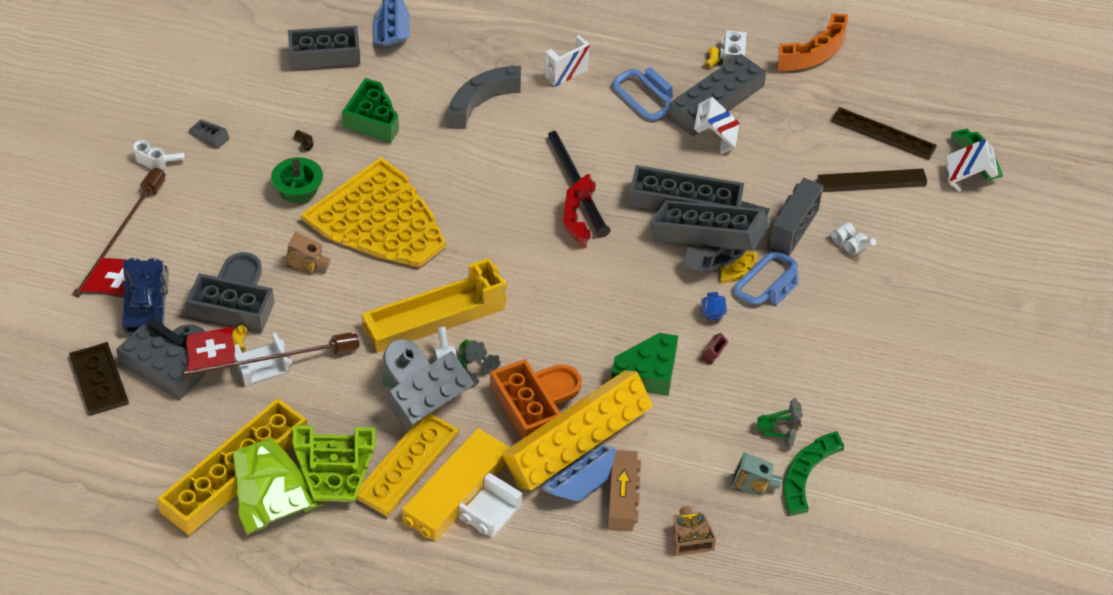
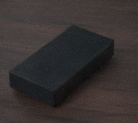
M152 317L148 321L150 329L183 347L185 339Z

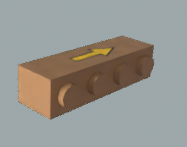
M616 450L611 471L608 529L633 531V524L638 523V511L635 510V506H639V493L635 492L636 489L640 488V477L636 476V473L641 470V460H637L638 451Z

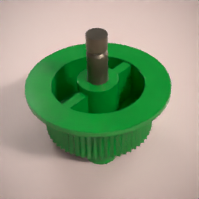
M303 157L283 160L275 166L271 174L272 184L279 191L281 197L293 203L309 202L317 193L318 187L323 180L321 167L315 161Z

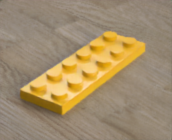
M433 414L428 415L413 425L361 484L356 499L388 517L459 435V429Z

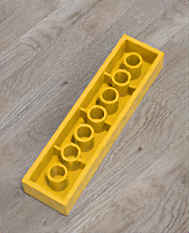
M621 372L504 451L502 455L518 488L533 490L652 408V402L638 372Z
M279 398L275 399L157 498L160 513L187 535H191L237 495V478H235L233 452L271 437L287 452L293 447V425L307 426V419Z

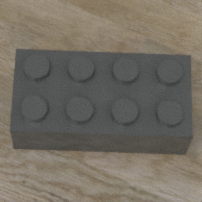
M357 26L288 30L291 69L361 65Z
M804 177L800 183H796L793 194L787 197L785 206H781L777 218H773L769 228L772 230L767 239L769 241L768 250L780 252L788 256L791 255L819 211L824 185Z

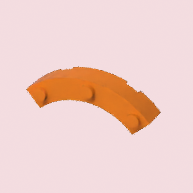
M831 13V19L825 32L811 38L810 42L800 44V42L779 44L778 71L788 72L809 68L832 57L841 48L845 40L848 14Z

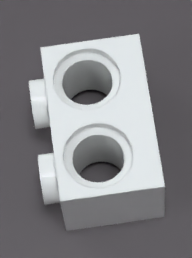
M726 30V36L722 37L721 47H724V49H721L720 53L723 65L739 54L745 56L747 32Z

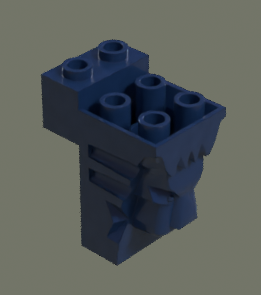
M138 258L123 260V275L126 280L123 283L126 292L123 294L122 327L124 332H135L143 324L148 327V321L151 317L164 325L165 301L169 282L168 267L164 266L163 261L157 258H150L148 261H140Z

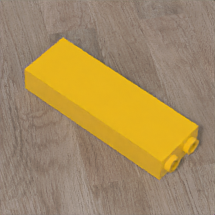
M477 428L402 508V521L408 527L418 530L425 538H430L436 542L459 516V505L463 503L467 506L484 488L485 476L488 473L496 476L507 464L502 453L510 447Z

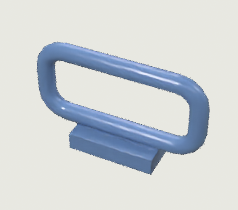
M651 67L645 70V75L637 69H629L614 79L612 86L615 92L646 120L655 121L668 114L669 103L673 98L672 86ZM630 76H636L664 101L666 106L657 113L650 114L624 91L619 84Z
M768 253L735 284L733 292L736 297L750 304H761L770 298V303L777 306L798 285V264L795 259L783 253ZM778 259L790 265L762 295L753 297L741 291L771 260Z

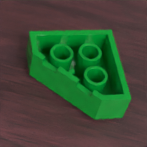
M364 78L342 111L343 127L392 143L399 132L398 114L394 111L392 102L388 95H386L382 83Z
M658 333L614 357L611 379L623 371H636L646 392L669 396L678 335Z

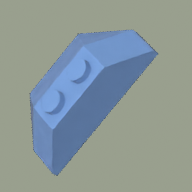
M382 0L383 4L374 19V44L376 46L396 45L410 38V14L404 0Z
M605 444L598 446L596 450L582 455L549 478L545 485L542 486V490L574 501L584 499L588 493L599 488L602 483L608 480L616 449Z

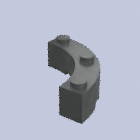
M511 65L488 70L464 83L451 100L448 112V128L466 129L472 110L489 100L490 96L500 93L499 96L521 93V66Z
M742 201L740 207L764 209L766 217H768L770 208ZM711 246L687 247L683 265L697 271H713L715 268L725 267L733 263L747 250Z

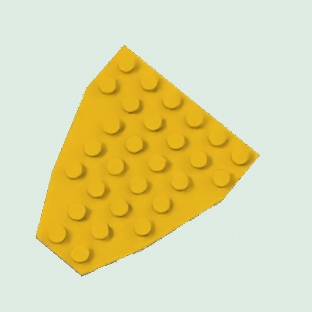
M382 157L301 214V220L329 240L378 258L419 268L446 248V241L441 235V230L435 222L432 211L423 198L418 196L417 190L410 184L408 176Z

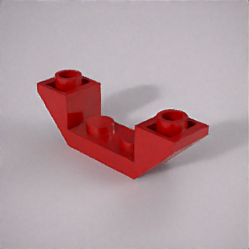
M586 174L567 190L563 217L566 231L582 247H587V240H590L591 233L590 229H587L585 222H578L576 209L580 206V200L592 199L593 192L596 191V183L592 180L590 174Z

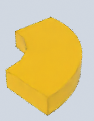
M745 252L728 266H721V283H732L740 280L755 266L757 252Z

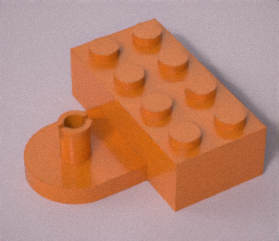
M527 359L490 372V388L521 439L559 415L560 412L556 405L576 397L581 390L582 384L581 375L571 366L560 364L534 372Z

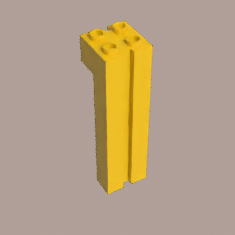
M490 258L468 265V278L361 313L362 326L367 336L371 338L375 351L379 353L385 351L390 343L396 340L406 339L414 341L437 333L438 327L445 326L446 329L504 310L505 301H507L505 293L507 283L504 277L501 278L497 265L493 264Z

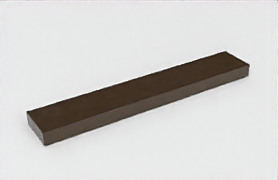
M841 107L838 108L832 117L831 122L927 160L931 159L937 148V145Z
M924 168L817 175V182L824 185L823 192L927 186L928 182Z

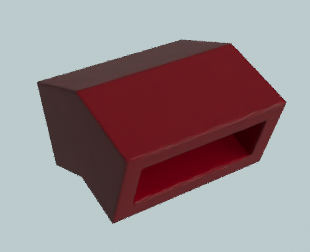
M722 333L712 337L702 352L701 360L713 364L716 358L719 357L729 342Z

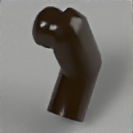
M300 130L295 132L294 138L302 141V147L305 150L312 149L314 146L313 137Z

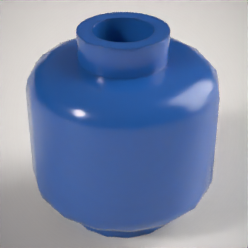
M718 292L707 293V297L701 299L702 315L707 317V320L723 319V316L727 313L726 298L719 296Z

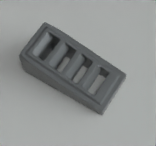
M202 119L189 129L191 134L218 149L229 140L226 128Z

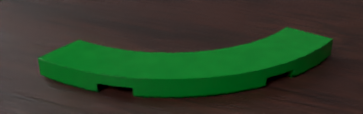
M838 431L815 439L813 443L805 446L793 459L784 485V501L788 516L809 511L805 495L806 481L813 468L819 462L830 455L844 451L845 446Z

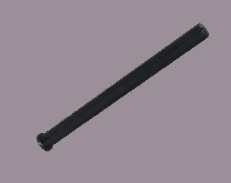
M553 130L548 133V138L574 185L581 179V176L557 131ZM593 199L581 200L597 230L596 235L600 238L607 236L611 229L609 226H606Z

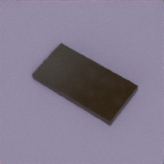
M108 342L69 353L90 416L129 405Z

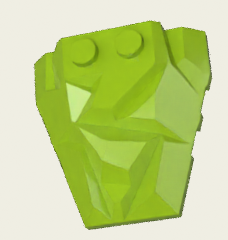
M293 425L292 446L313 501L355 502L375 450V428L355 427L354 435L314 434V426Z
M272 437L233 452L235 478H237L236 494L239 501L238 516L246 535L266 528L270 522L301 510L306 513L324 505L322 501L312 500L302 470Z

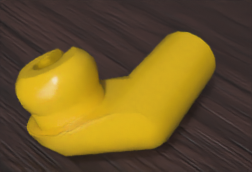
M711 47L707 51V53H710V58L704 62L707 69L720 62V51L717 47Z
M239 325L234 330L232 337L234 345L238 344L243 353L246 350L243 340L246 337L247 328Z

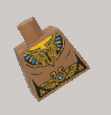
M295 232L288 244L285 267L314 274L318 266L328 269L331 259L322 256V244Z
M690 506L680 508V515L674 517L673 525L675 556L714 551L716 537L704 513H693Z

